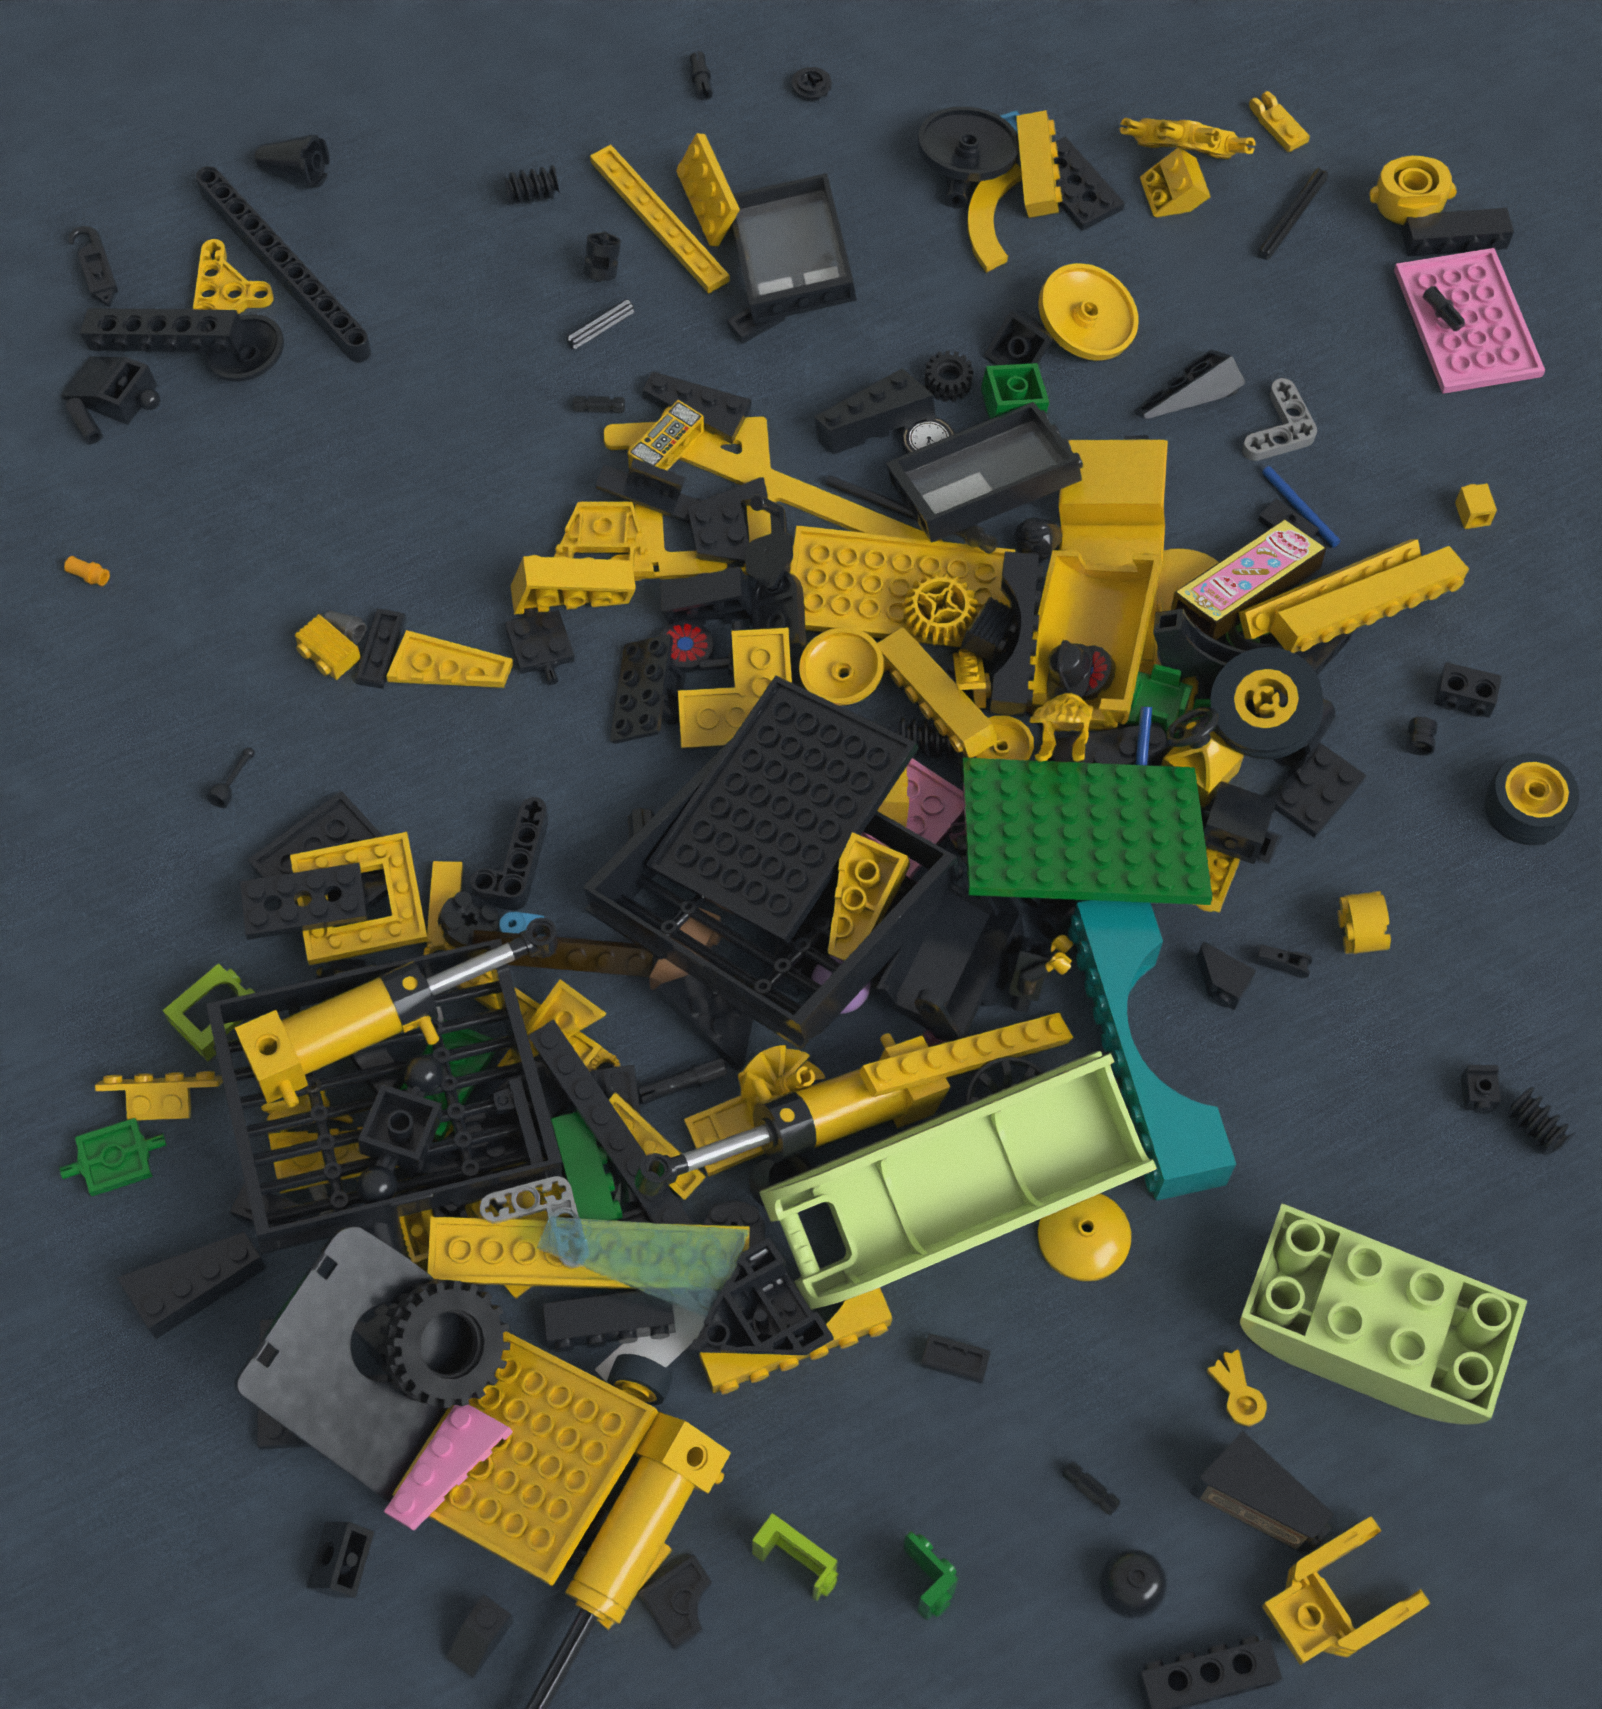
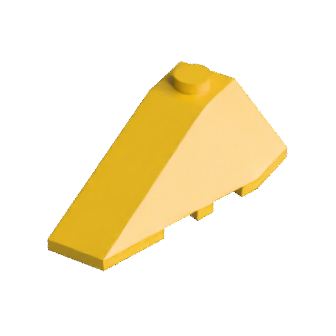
M852 832L839 859V874L828 947L829 955L845 961L882 921L910 867L907 855Z

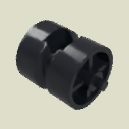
M606 231L592 233L587 236L586 253L588 255L584 259L583 273L597 282L610 281L617 277V258L620 253L621 240L614 235L607 234L608 232Z

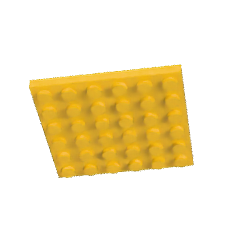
M506 1331L503 1332L504 1342H510V1350L502 1351L501 1360L507 1362L505 1369L497 1368L494 1376L498 1379V1382L495 1386L487 1385L483 1389L486 1395L480 1399H469L468 1405L508 1426L513 1433L506 1440L502 1438L491 1449L493 1453L484 1462L480 1460L466 1474L468 1477L459 1486L456 1484L444 1496L445 1500L428 1517L553 1586L659 1412L655 1407ZM452 1405L451 1408H448L446 1410L445 1414L443 1415V1417L435 1427L434 1431L424 1444L423 1448L413 1461L412 1465L402 1478L401 1482L393 1492V1496H395V1494L405 1481L406 1477L408 1476V1474L410 1473V1471L412 1470V1468L414 1467V1465L416 1464V1462L418 1461V1459L420 1458V1456L422 1455V1453L424 1452V1450L426 1449V1447L428 1446V1444L430 1443V1441L432 1440V1438L434 1437V1435L436 1434V1432L438 1431V1429L440 1428V1426L442 1425V1423L444 1422V1420L446 1419L454 1405Z

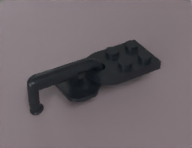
M756 494L752 496L750 506L755 511L763 510L770 514L771 534L752 540L745 551L746 571L758 581L752 593L753 630L788 628L790 649H794L807 643L803 587L798 577L790 573V562L793 559V544L790 534L787 533L786 512L783 506Z

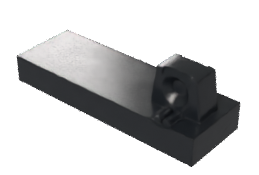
M521 1077L508 1080V1088L493 1093L496 1113L514 1114L527 1165L544 1162Z

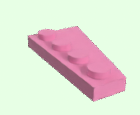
M454 1405L384 1512L392 1519L414 1531L445 1500L444 1496L456 1484L459 1486L468 1477L466 1474L480 1460L484 1462L493 1453L491 1449L502 1438L506 1440L513 1431L508 1426L470 1405Z

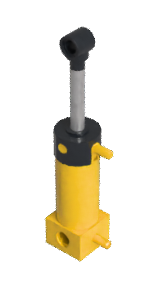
M536 918L528 924L526 930L519 933L520 938L427 979L420 972L417 964L411 961L379 975V978L283 1020L280 1019L277 1011L274 1010L235 1027L243 1051L267 1104L283 1097L288 1107L296 1106L299 1100L295 1091L308 1086L306 1074L398 1033H406L420 1027L428 1044L437 1043L439 1036L431 1020L438 1018L434 995L527 954L530 958L534 956L539 958L551 956L556 951L558 945L555 924L547 918ZM538 935L549 936L545 941L535 939Z
M886 1033L880 1038L885 1050L879 1061L929 1047L922 1035L896 1044L891 1034ZM860 1069L795 1092L788 1091L772 1097L764 1079L758 1078L752 1083L761 1101L754 1106V1128L672 1158L658 1153L648 1154L642 1159L636 1172L635 1186L644 1195L654 1196L661 1193L666 1185L674 1183L679 1175L759 1146L762 1147L767 1157L773 1162L779 1163L807 1153L818 1146L892 1119L897 1128L934 1115L949 1091L950 1085L946 1078L872 1098L858 1072ZM647 1172H655L659 1177H651Z

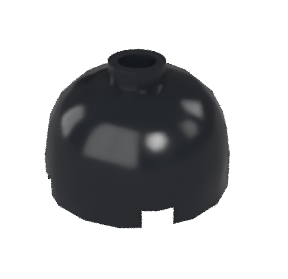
M1128 1549L1115 1554L1105 1564L1100 1576L1102 1597L1105 1604L1114 1613L1126 1619L1151 1615L1162 1604L1167 1591L1166 1574L1161 1563L1153 1555L1143 1550Z

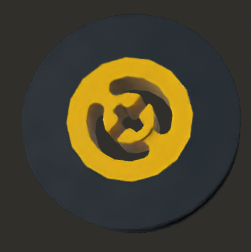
M1263 647L1241 653L1222 668L1212 687L1211 708L1215 709L1219 715V721L1216 725L1217 731L1231 748L1252 758L1276 759L1298 751L1315 735L1323 716V693L1316 672L1302 657L1285 649ZM1274 689L1282 692L1288 699L1285 707H1281L1279 693L1274 694ZM1253 699L1255 713L1258 714L1260 712V718L1249 712L1246 707L1248 700Z

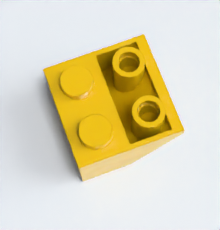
M1180 147L1176 148L1140 176L1150 208L1155 217L1191 212L1211 197L1197 158Z

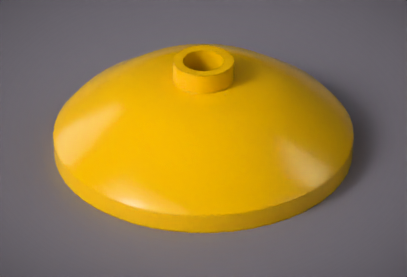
M834 628L819 634L809 642L801 655L799 672L802 683L807 691L836 705H849L863 700L876 689L883 676L884 659L879 645L867 633L854 628ZM843 673L849 674L847 677H840V675Z
M1100 1193L1041 1218L1038 1225V1243L1045 1260L1061 1275L1077 1281H1096L1113 1274L1125 1261L1131 1246V1228L1125 1213L1118 1204ZM1085 1224L1090 1225L1092 1231L1085 1232L1081 1226Z

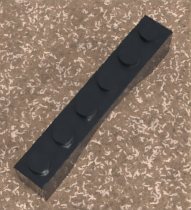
M1005 551L1001 591L1009 600L1015 612L1019 627V641L1006 664L994 674L990 714L1024 717L1026 706H1032L1033 690L1028 689V681H1034L1035 664H1030V656L1035 657L1037 640L1032 639V632L1038 631L1039 615L1034 614V607H1040L1041 590H1036V583L1042 582L1043 566H1038L1039 555Z

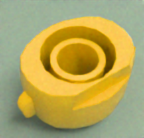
M1411 155L1397 158L1384 165L1378 177L1377 185L1370 190L1369 194L1371 202L1377 204L1380 213L1386 219L1396 224L1404 225L1407 217H1424L1433 213H1440L1446 201L1455 197L1457 190L1455 184L1452 183V175L1449 168L1443 162L1434 158Z

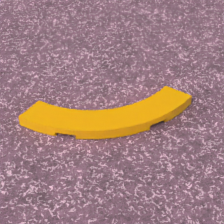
M1017 163L1002 176L980 181L969 205L967 220L968 236L972 245V251L986 273L1006 263L1008 255L1002 249L996 237L993 217L999 199L1012 186L1022 180V171Z

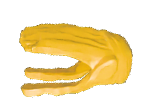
M1064 693L1036 709L1029 722L1043 724V744L1039 754L1035 755V759L1038 762L1048 761L1052 757L1054 748L1057 745L1054 738L1055 731L1075 730L1080 731V735L1072 744V757L1076 762L1084 760L1085 744L1089 737L1088 729L1093 706L1087 705L1078 695Z

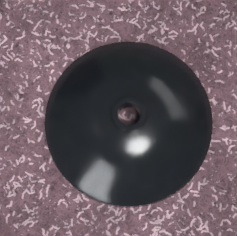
M257 314L240 316L245 325V331L238 353L206 352V359L211 370L224 380L237 382L251 380L266 373L278 361L284 348L283 333L274 320Z

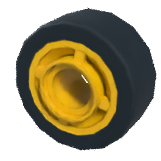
M621 1354L616 1357L607 1382L649 1405L656 1406L664 1402L673 1378L671 1373L656 1361L636 1354Z

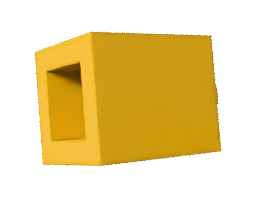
M1488 483L1480 485L1469 484L1461 487L1455 504L1464 529L1490 526L1497 508Z

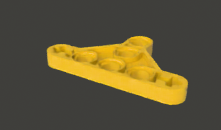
M210 239L202 245L193 309L237 310L238 314H240L247 308H265L273 302L272 288L267 282L248 281L227 262V253L222 241ZM216 251L214 256L215 260H212L211 254H213V252ZM211 269L218 271L216 275L211 277L205 275ZM207 290L215 291V294L211 297L202 296ZM235 290L242 292L236 298L228 296L230 292ZM259 291H266L268 293L263 298L254 297Z

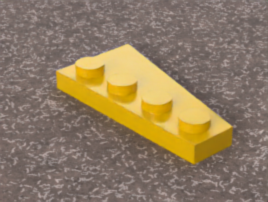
M406 630L386 677L388 682L504 688L513 666L512 658Z

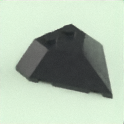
M769 1237L741 1253L736 1262L737 1266L730 1279L726 1280L703 1322L702 1330L697 1339L693 1340L688 1350L689 1352L807 1355L834 1340V1336L819 1313L811 1311L788 1275L785 1260Z

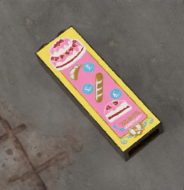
M1284 519L1175 591L1171 610L1184 609L1188 618L1198 629L1217 640L1241 623L1240 611L1287 592L1318 571L1322 566L1327 548Z

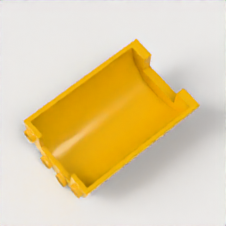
M1069 548L1062 551L1052 550L1038 611V631L1034 632L1032 639L1037 640L1036 656H1030V664H1035L1034 681H1028V689L1033 690L1032 706H1026L1025 711L1033 715L1036 709L1051 700L1047 692L1048 656L1063 640H1068L1072 644L1078 643L1085 646L1095 645L1102 647L1111 655L1116 665L1115 678L1111 686L1106 691L1097 694L1099 697L1084 701L1087 705L1093 706L1088 731L1111 730L1117 728L1119 722L1125 724L1128 721L1162 565L1161 555L1151 552L1133 554L1132 560L1135 565L1111 566L1106 563L1086 565L1079 551Z

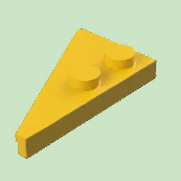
M559 979L525 1028L528 1036L554 1019L565 1037L568 1038L603 1018L606 1012L566 982ZM530 1043L533 1057L538 1054ZM511 1048L500 1061L498 1067L514 1064Z

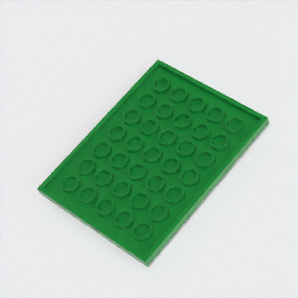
M963 758L962 776L968 895L1211 905L1212 889L1194 767Z

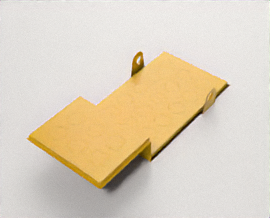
M1068 440L1073 453L1077 452L1081 457L1083 468L1080 469L1082 481L1060 489L1059 514L1062 542L1059 545V550L1062 551L1069 548L1079 551L1086 565L1106 563L1111 566L1135 565L1132 560L1133 554L1155 553L1161 555L1162 558L1159 574L1162 577L1165 535L1164 493L1168 441ZM1159 579L1140 664H1157L1158 645L1153 629L1155 612L1163 611L1162 597L1161 603L1158 602Z

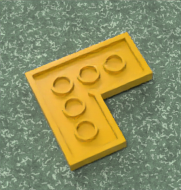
M788 628L731 631L735 687L678 691L681 749L725 746L734 737L775 675L792 683Z

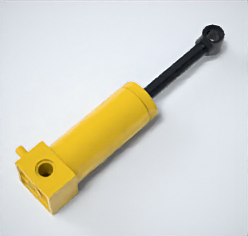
M659 1412L635 1450L634 1454L640 1459L576 1571L573 1580H571L565 1591L568 1596L577 1601L575 1605L580 1608V1611L525 1709H548L596 1620L604 1621L607 1618L614 1623L620 1624L692 1491L697 1489L709 1494L714 1483L719 1484L723 1481L724 1473L721 1470L731 1452L685 1420Z

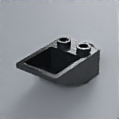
M90 356L60 395L66 401L71 398H79L87 409L129 425L141 407L145 410H154L160 404V396L154 390L157 384L149 366L128 357Z

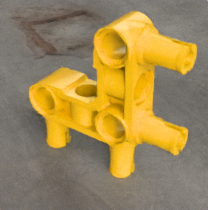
M1124 118L1120 125L1127 126V128L1120 127V133L1133 136L1138 141V145L1144 147H1180L1220 159H1231V156L1236 153L1252 154L1255 149L1248 148V145L1255 146V140L1252 137H1238L1234 132L1206 126L1196 121L1142 118L1138 122Z

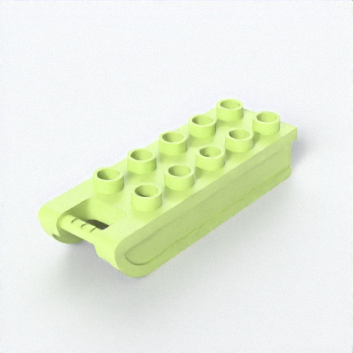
M1101 1051L1093 1052L761 1190L759 1194L770 1222L780 1221L801 1277L794 1280V1283L810 1309L835 1304L877 1289L1157 1169L1154 1160L1149 1159L1143 1150L1111 1069V1064L1114 1063L1112 1054L1109 1053L1102 1056ZM826 1202L830 1207L845 1245L846 1254L843 1259L819 1268L798 1212Z

